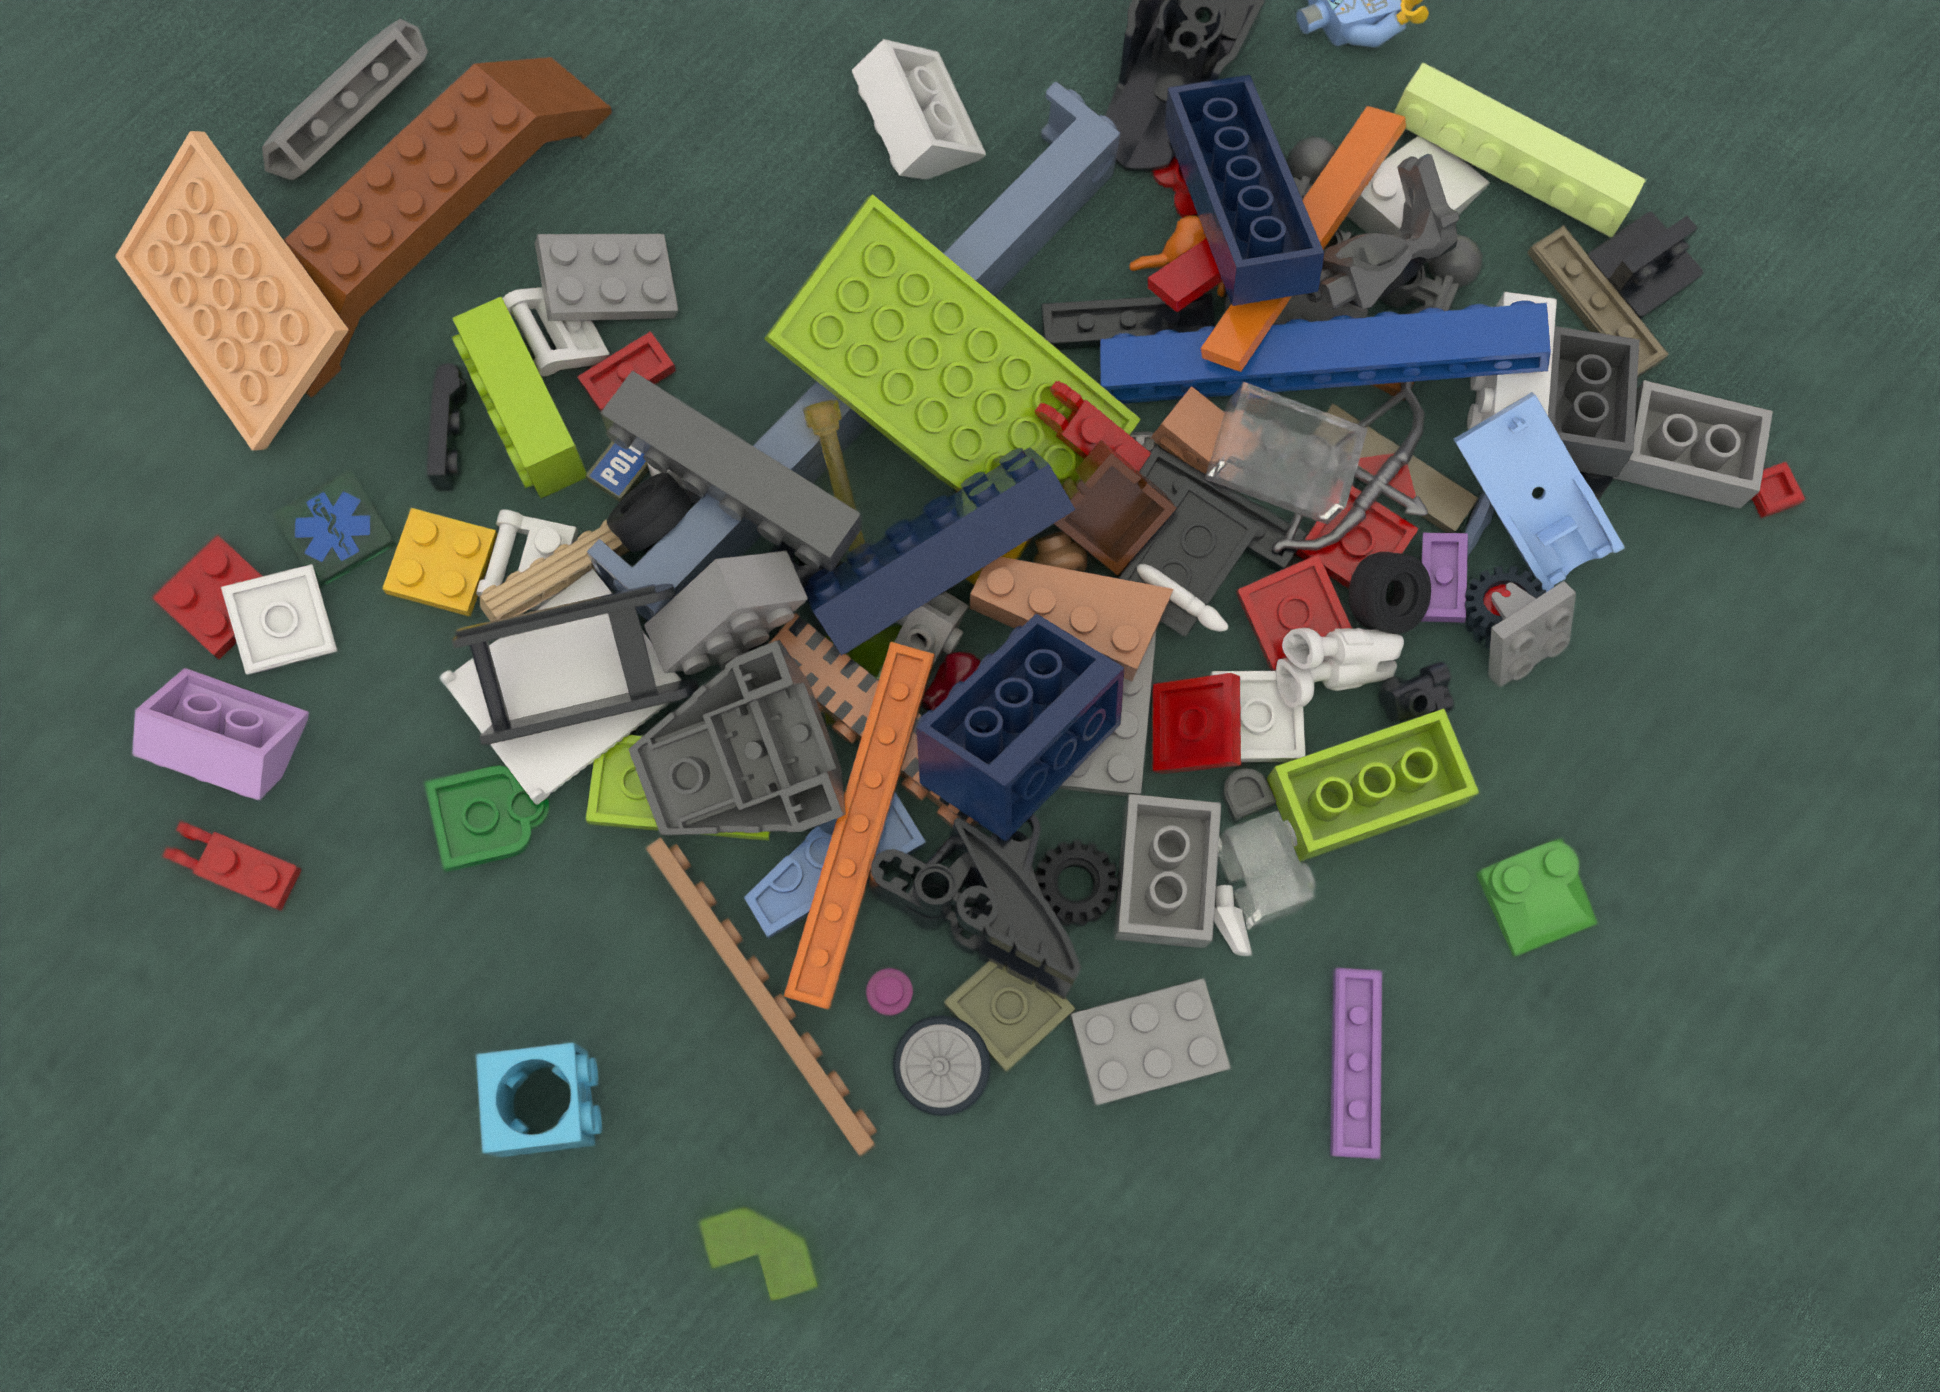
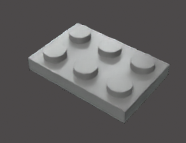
M664 234L537 235L535 248L548 321L675 318L678 306Z
M1204 978L1070 1015L1095 1106L1231 1069Z

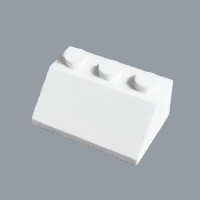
M883 39L851 70L859 86V94L866 102L875 121V129L882 137L890 154V162L900 176L927 180L979 161L986 155L937 51Z

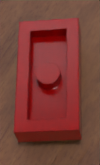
M650 331L577 377L581 386L601 413L631 371L656 384L676 370L673 362Z

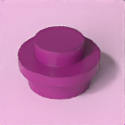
M888 968L878 971L871 977L867 985L866 995L870 1006L876 1012L886 1016H893L903 1012L909 1006L913 996V988L909 978L903 972Z

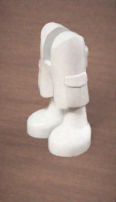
M1310 628L1293 629L1284 637L1282 648L1287 658L1279 659L1276 666L1277 685L1280 695L1287 706L1303 707L1312 700L1314 683L1322 681L1326 689L1339 691L1357 688L1366 683L1383 681L1394 677L1397 668L1394 660L1401 655L1404 639L1399 634L1387 633L1378 629H1335V631L1329 632L1326 637L1319 636L1316 631Z

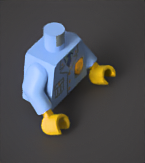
M1308 0L1309 6L1298 10L1296 16L1298 25L1305 34L1323 28L1331 43L1336 46L1349 43L1355 46L1375 48L1406 28L1405 23L1408 21L1414 24L1423 23L1427 19L1429 11L1425 6H1421L1416 11L1411 12L1412 8L1423 0Z

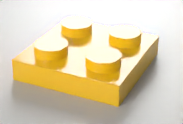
M411 508L382 589L388 595L471 617L478 597L476 592L479 581L484 580L498 534L493 529Z

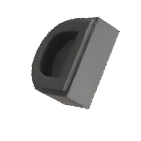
M1244 768L1236 770L1230 774L1223 785L1222 795L1224 803L1233 822L1271 807L1276 803L1268 782L1261 773L1254 769Z

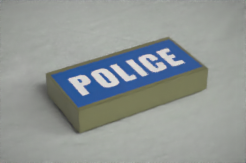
M612 441L585 476L590 483L620 502L629 492L636 488L649 471V467L643 458L644 454L632 446L624 449Z

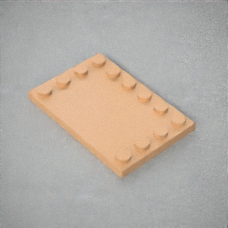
M190 131L115 257L252 451L267 449L349 329L207 134L200 131Z

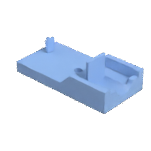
M1533 392L1453 439L1535 580L1538 578L1542 582V590L1547 592L1554 588L1555 584L1566 579L1568 573L1580 564L1592 559H1601L1611 552L1617 553L1625 548L1595 494L1579 472L1540 401ZM1536 487L1544 489L1543 495L1539 498L1532 496V491Z

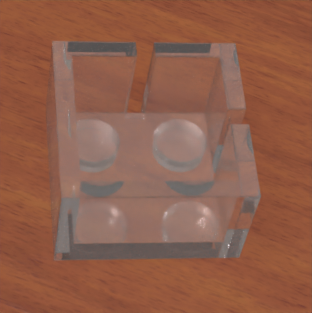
M1278 810L1228 828L1219 838L1218 859L1228 884L1241 879H1245L1247 884L1246 887L1233 891L1237 906L1242 909L1247 930L1296 913L1314 898L1312 890L1316 888L1313 874L1306 863L1300 864L1294 847L1298 844L1295 831L1288 820L1282 821Z

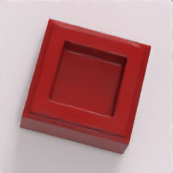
M1783 462L1763 470L1760 491L1751 499L1762 519L1801 504L1805 497L1787 462Z

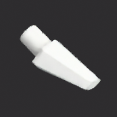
M1216 886V907L1214 908L1213 921L1235 954L1239 956L1252 955L1242 909L1234 907L1233 886Z

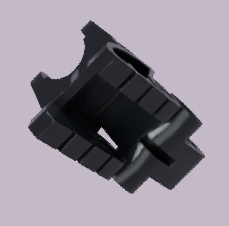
M1034 814L1026 820L1032 828V836L1029 839L1020 831H1016L1007 841L994 833L989 838L963 819L956 818L950 837L926 863L896 849L885 850L874 858L870 871L869 887L877 899L909 915L913 924L918 928L935 930L944 923L949 924L950 939L960 950L972 956L976 951L979 960L985 963L990 961L998 965L997 968L1000 970L1005 965L1008 974L1029 985L1034 980L1037 989L1045 993L1048 991L1062 999L1066 998L1071 985L1074 984L1082 967L1068 934L1049 903L1043 897L1031 866L1041 831L1040 822ZM948 857L952 862V865L949 868L944 865H940L944 860H947ZM891 870L899 873L898 877H894L891 882L883 879V876L888 875ZM911 879H914L915 882L910 892L906 893L907 887H910ZM968 902L974 904V906L964 907V904ZM953 905L956 906L955 912L951 911ZM963 928L973 933L970 939L962 936Z

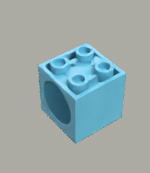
M575 1043L476 1054L482 1153L497 1157H508L596 1146L595 1134L602 1133V1117L600 1106H593L591 1087L598 1086V1067L596 1058H590L587 1050ZM554 1067L551 1071L570 1085L571 1101L569 1109L566 1110L557 1126L542 1134L529 1135L527 1132L530 1128L519 1118L515 1117L514 1097L516 1091L532 1072L542 1068Z

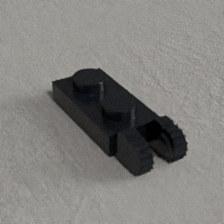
M447 362V364L442 363L441 366H438V369H435L436 373L434 374L431 399L427 476L436 491H454L455 476H460L462 472V456L460 450L456 449L457 435H463L464 414L463 410L459 408L467 402L466 390L468 389L458 367L454 366L453 363L449 364Z

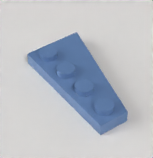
M894 793L876 856L889 849H896L910 855L926 845V841L896 793ZM837 818L816 826L789 856H786L744 897L768 939L808 916Z

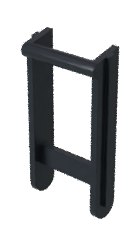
M651 584L456 630V637L452 639L453 647L455 649L470 646L492 724L479 736L481 745L507 741L683 700V698L692 696L699 689L698 680L686 679L656 686L636 609L638 606L673 597L676 594L673 584ZM608 613L629 693L510 720L488 641Z

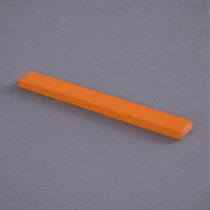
M1367 106L1304 197L1303 203L1323 250L1405 130V116ZM1292 296L1236 306L1231 304L1202 345V358L1241 372Z
M890 642L844 794L846 815L837 818L784 997L828 1010L831 1008L870 877L871 866L877 854L934 663L935 654Z

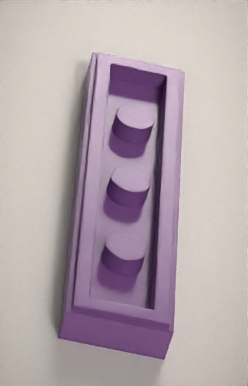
M1335 968L1333 970L1330 1156L1380 1159L1382 971L1347 968Z

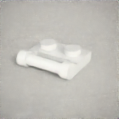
M542 287L514 290L503 297L510 315L514 316L535 356L534 363L540 376H549L563 369L594 366L610 355L592 320L548 321ZM530 309H536L557 350L550 349Z
M500 510L496 525L500 528L485 580L479 581L476 594L481 596L487 587L491 585L498 586L503 583L516 533L528 535L518 571L523 572L530 568V565L536 559L541 557L546 559L553 555L559 546L574 543L578 537L577 528L526 517L510 510ZM560 592L544 600L538 605L532 607L531 609L538 610L540 607H542L544 604H546Z

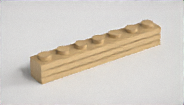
M605 520L600 528L593 532L588 530L582 533L577 541L570 545L563 544L554 551V554L546 559L544 557L536 559L530 565V568L525 571H516L510 574L504 583L498 586L491 585L487 587L480 596V608L490 621L526 612L567 588L591 569L596 571L587 551L599 539L618 556H622L630 550L609 529L607 520Z

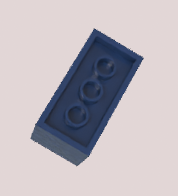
M1036 613L1026 624L1017 626L1009 635L1007 642L994 654H987L980 662L978 669L964 682H958L951 689L948 697L934 711L929 710L921 717L916 727L920 784L1007 841L1121 725L1124 667Z

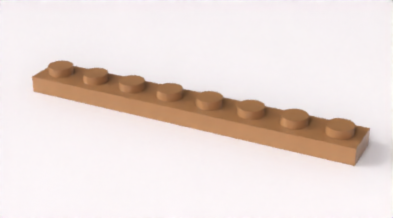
M659 838L647 846L646 850L861 1158L876 1147L870 1137L877 1133V1130L862 1109L856 1113L851 1111L843 1099L850 1091L836 1071L833 1070L827 1075L816 1060L823 1055L822 1051L808 1031L799 1036L789 1021L796 1017V1014L781 993L773 998L763 985L770 977L755 956L746 960L736 945L744 940L729 918L720 923L710 908L716 905L717 901L703 881L694 886L685 870L690 868L691 864L678 845L675 844L668 848L662 838Z

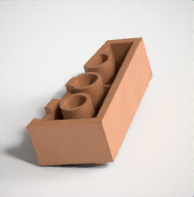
M999 557L983 567L970 594V609L1014 629L1019 625L1023 626L1037 613L1123 666L1124 678L1133 681L1174 589Z

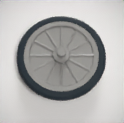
M932 1016L918 1021L903 1034L895 1049L893 1073L901 1094L915 1108L931 1115H953L968 1109L984 1092L990 1076V1056L984 1040L972 1026L958 1018Z

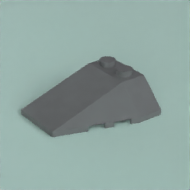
M780 640L732 659L724 666L725 668L707 684L697 689L691 698L677 710L668 714L628 749L660 835L717 834L727 832L759 833L766 831L802 832L846 815L840 762L810 683Z

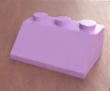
M184 668L135 710L132 755L153 762L155 765L167 767L195 777L199 781L209 782L234 791L241 796L260 800L283 777L308 721L309 712Z

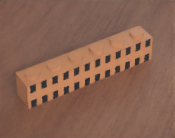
M795 613L794 618L783 626L770 643L777 640L782 642L808 679L820 712L825 713L835 722L832 729L850 744H853L855 740L860 742L879 681L848 655L844 654L841 656L832 642ZM918 713L900 776L904 778L901 785L919 801L927 797L939 807L936 814L950 827H953L956 818H961L974 827L977 823L974 819L920 784L916 727L922 716Z

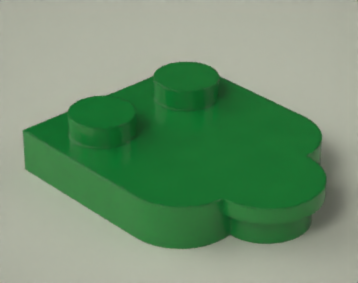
M491 766L424 782L445 873L521 854L528 848L531 842L532 829L539 827L545 822L550 810L548 798L536 805L508 767Z

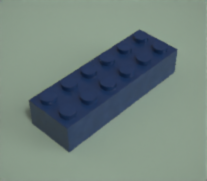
M1244 75L1168 87L1165 129L1232 306L1318 292L1324 251L1251 76Z
M1030 447L1025 450L1023 448L1012 450L999 460L1001 465L987 474L978 472L970 476L961 484L962 489L949 498L943 495L930 501L924 506V513L909 522L907 519L893 524L885 531L886 537L872 546L869 543H865L852 550L846 557L848 561L835 568L832 572L824 568L815 573L808 580L809 585L803 589L814 614L841 656L1076 510L1049 463Z

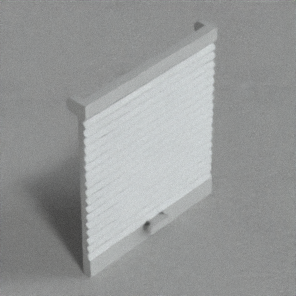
M591 569L538 610L612 594V592L597 573ZM608 613L499 638L489 645L510 720L629 693ZM643 632L656 686L681 681L675 672L664 673L651 641ZM472 658L455 672L451 670L444 672L440 676V680L480 732L483 733L492 724ZM668 703L490 745L527 792L531 800L538 805L550 793L555 792L558 787L571 780L580 770L585 769L587 765L600 758L603 753H606L609 748L622 741L631 731L636 730L646 720L651 719L654 714H657L660 709L665 708Z

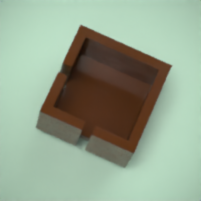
M1101 440L1076 468L1075 471L1080 478L1075 482L1069 477L1062 485L1076 510L1054 524L1118 575L1177 507L1166 493L1141 472L1135 471L1129 462Z

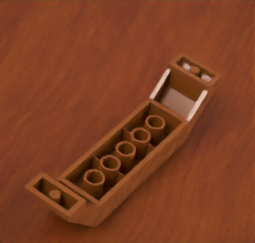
M552 57L474 63L287 236L284 242L349 329L306 391V394L312 398L342 370L340 366L341 360L360 318L546 142L579 136L584 140L612 113L611 107Z

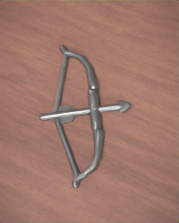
M1413 381L1402 382L1401 391L1329 446L1325 447L1310 438L1303 439L1302 445L1318 455L1319 458L1284 539L1276 541L1272 546L1274 552H1281L1285 548L1317 551L1338 542L1352 528L1366 518V512L1380 494H1384L1406 507V514L1425 516L1428 513L1426 506L1419 496L1412 499L1389 485L1401 467L1410 462L1415 447L1423 435L1425 412L1411 391ZM1403 399H1406L1414 413L1410 433L1399 449L1385 461L1374 476L1354 465V455L1342 449L1341 446ZM1323 467L1337 476L1349 473L1367 484L1357 499H1355L1351 510L1329 534L1315 540L1294 539Z

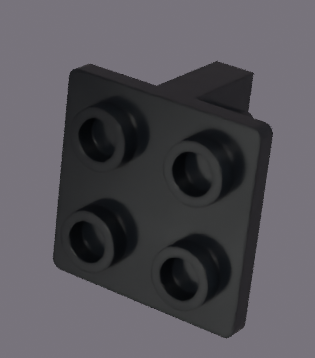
M1649 211L1588 254L1590 260L1640 319L1695 282L1703 274L1701 267L1687 252L1691 247L1687 242L1698 229L1688 216H1685L1667 229L1655 214Z

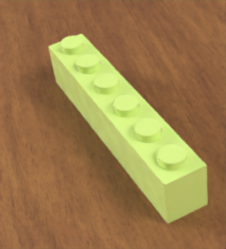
M1425 63L1421 64L1404 90L1394 111V114L1406 117L1405 129L1611 238L1630 211L1646 179Z

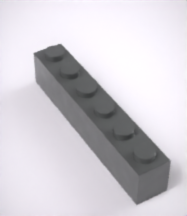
M631 371L600 413L607 430L606 435L615 444L624 449L632 446L644 454V460L653 468L662 473H666L669 469L682 478L681 483L688 490L700 497L707 493L720 502L719 507L726 514L739 521L745 517L758 526L757 531L764 538L777 545L783 541L796 550L795 555L802 562L814 569H818L821 565L832 572L862 530L861 513L634 371Z

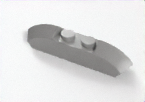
M399 19L374 36L354 53L273 131L262 147L265 171L294 180L315 164L424 61L428 51L419 28Z

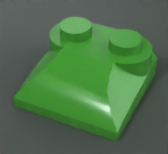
M1562 838L1504 859L1476 873L1513 957L1598 924L1578 875V857L1570 846L1564 844Z

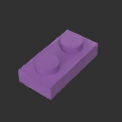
M1423 533L1422 564L1427 569L1430 577L1431 599L1422 622L1465 623L1468 533Z

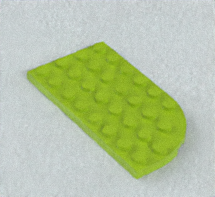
M873 194L867 197L764 338V340L938 479L957 491L962 489L961 484L967 478L978 472L989 473L1001 465L999 460L1004 455L1017 448H1023V450L1029 447L1032 448L1049 463L1061 485L1069 477L1075 482L1080 478L1075 470L1084 459L1057 438V433L1046 425L1044 421L1040 420L1034 412L1040 403H1045L1055 408L1066 419L1070 416L1072 411L1050 392V388L1055 381L1067 384L1072 390L1080 394L1083 400L1089 401L1129 435L1141 420Z

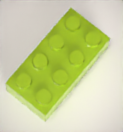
M498 297L453 317L452 319L459 331V334L452 337L454 344L469 371L472 381L525 488L534 485L540 499L585 479L587 473L576 446L502 297Z
M1445 709L1275 766L1266 778L1299 862L1459 807L1479 794Z

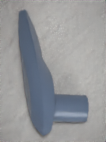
M1484 492L1476 502L1466 527L1465 533H1468L1467 557L1477 544L1483 530L1491 523L1494 508Z

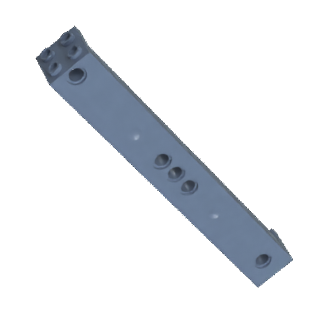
M1057 81L1046 91V99L1051 102L1048 124L1042 129L1041 137L1050 146L943 253L993 296H996L1113 176L1121 133L1108 117L1096 114L1085 105L1084 100L1077 92L1071 89L1066 90ZM816 382L753 446L813 483L870 423L820 383ZM706 493L686 513L682 520L633 568L600 539L587 553L597 575L614 593L651 584H673L676 593L673 597L636 607L637 613L648 622L715 559L742 556L762 535L757 531L758 526L745 517L741 521L732 518L719 507L720 502Z

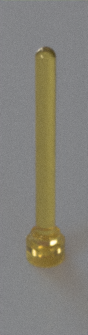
M826 400L808 405L802 409L808 428H812L814 435H819L834 496L856 510L836 430L840 429L838 421L842 419L838 400ZM862 530L848 548L849 553L858 546L865 544Z

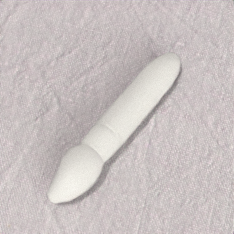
M1147 564L1137 565L1136 570L1142 580L1150 585L1174 589L1170 600L1186 610V612L1198 617L1203 626L1218 632L1228 629V624L1214 607L1205 605L1200 599L1156 568Z

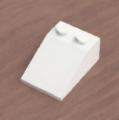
M1418 136L1382 162L1347 216L1366 233H1382L1391 236L1397 233L1402 225L1403 205L1405 202L1397 166L1404 159L1411 156L1419 159L1426 154H1432L1447 203L1451 209L1458 212V215L1490 182L1460 157Z

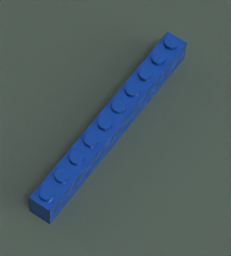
M1528 300L1517 301L1509 306L1499 307L1475 304L1463 310L1444 311L1439 308H1428L1414 314L1399 315L1395 312H1382L1374 317L1365 318L1341 315L1333 317L1329 321L1309 322L1305 319L1290 320L1285 324L1272 325L1241 372L1202 358L1201 347L1215 326L1203 327L1194 332L1179 333L1174 330H1162L1155 335L1135 336L1122 333L1109 339H1100L1101 386L1122 404L1182 399L1191 386L1205 397L1544 372L1548 371L1551 354L1547 303L1535 304Z

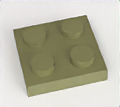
M988 961L944 1001V1005L956 1018L966 1022L980 1034L991 1058L1007 1073L1072 1014L1075 1008L1066 998L1062 999L1048 991L1045 993L1037 989L1034 980L1029 985L1008 974L1005 965L1000 970L997 968L998 965Z

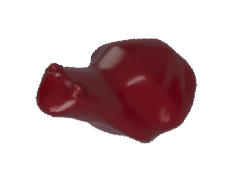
M953 652L945 657V661L940 664L932 684L924 693L922 700L924 709L934 711L948 697L949 692L958 682H964L978 669L981 661L970 652Z

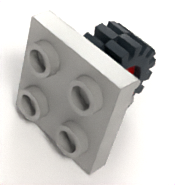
M1502 566L1494 567V575L1491 576L1488 570L1480 573V581L1474 577L1470 582V589H1466L1465 628L1468 633L1473 632V640L1477 643L1485 638V648L1490 649L1488 676L1499 688L1512 679H1522L1533 669L1535 664L1548 656L1555 657L1559 655L1569 645L1576 592L1565 581L1546 592V590H1542V582L1538 578L1531 582L1532 573L1527 570L1524 571L1522 576L1517 575L1518 567L1510 566L1509 573H1503Z

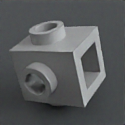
M946 591L897 621L898 624L902 625V628L895 643L935 654V663L943 652L951 654L961 640L964 632L958 629V626L969 605Z

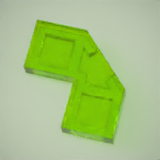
M747 1207L699 1221L712 1269L758 1254L771 1301L818 1286L806 1241L795 1233Z

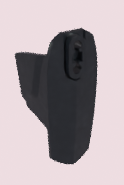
M1132 0L1127 11L1128 27L1124 37L1119 81L1105 115L1121 133L1115 161L1125 171L1138 172L1167 168L1176 155L1165 129L1168 87L1225 79L1233 63L1238 60L1252 36L1266 0ZM1205 11L1210 13L1207 23L1197 21L1203 18Z

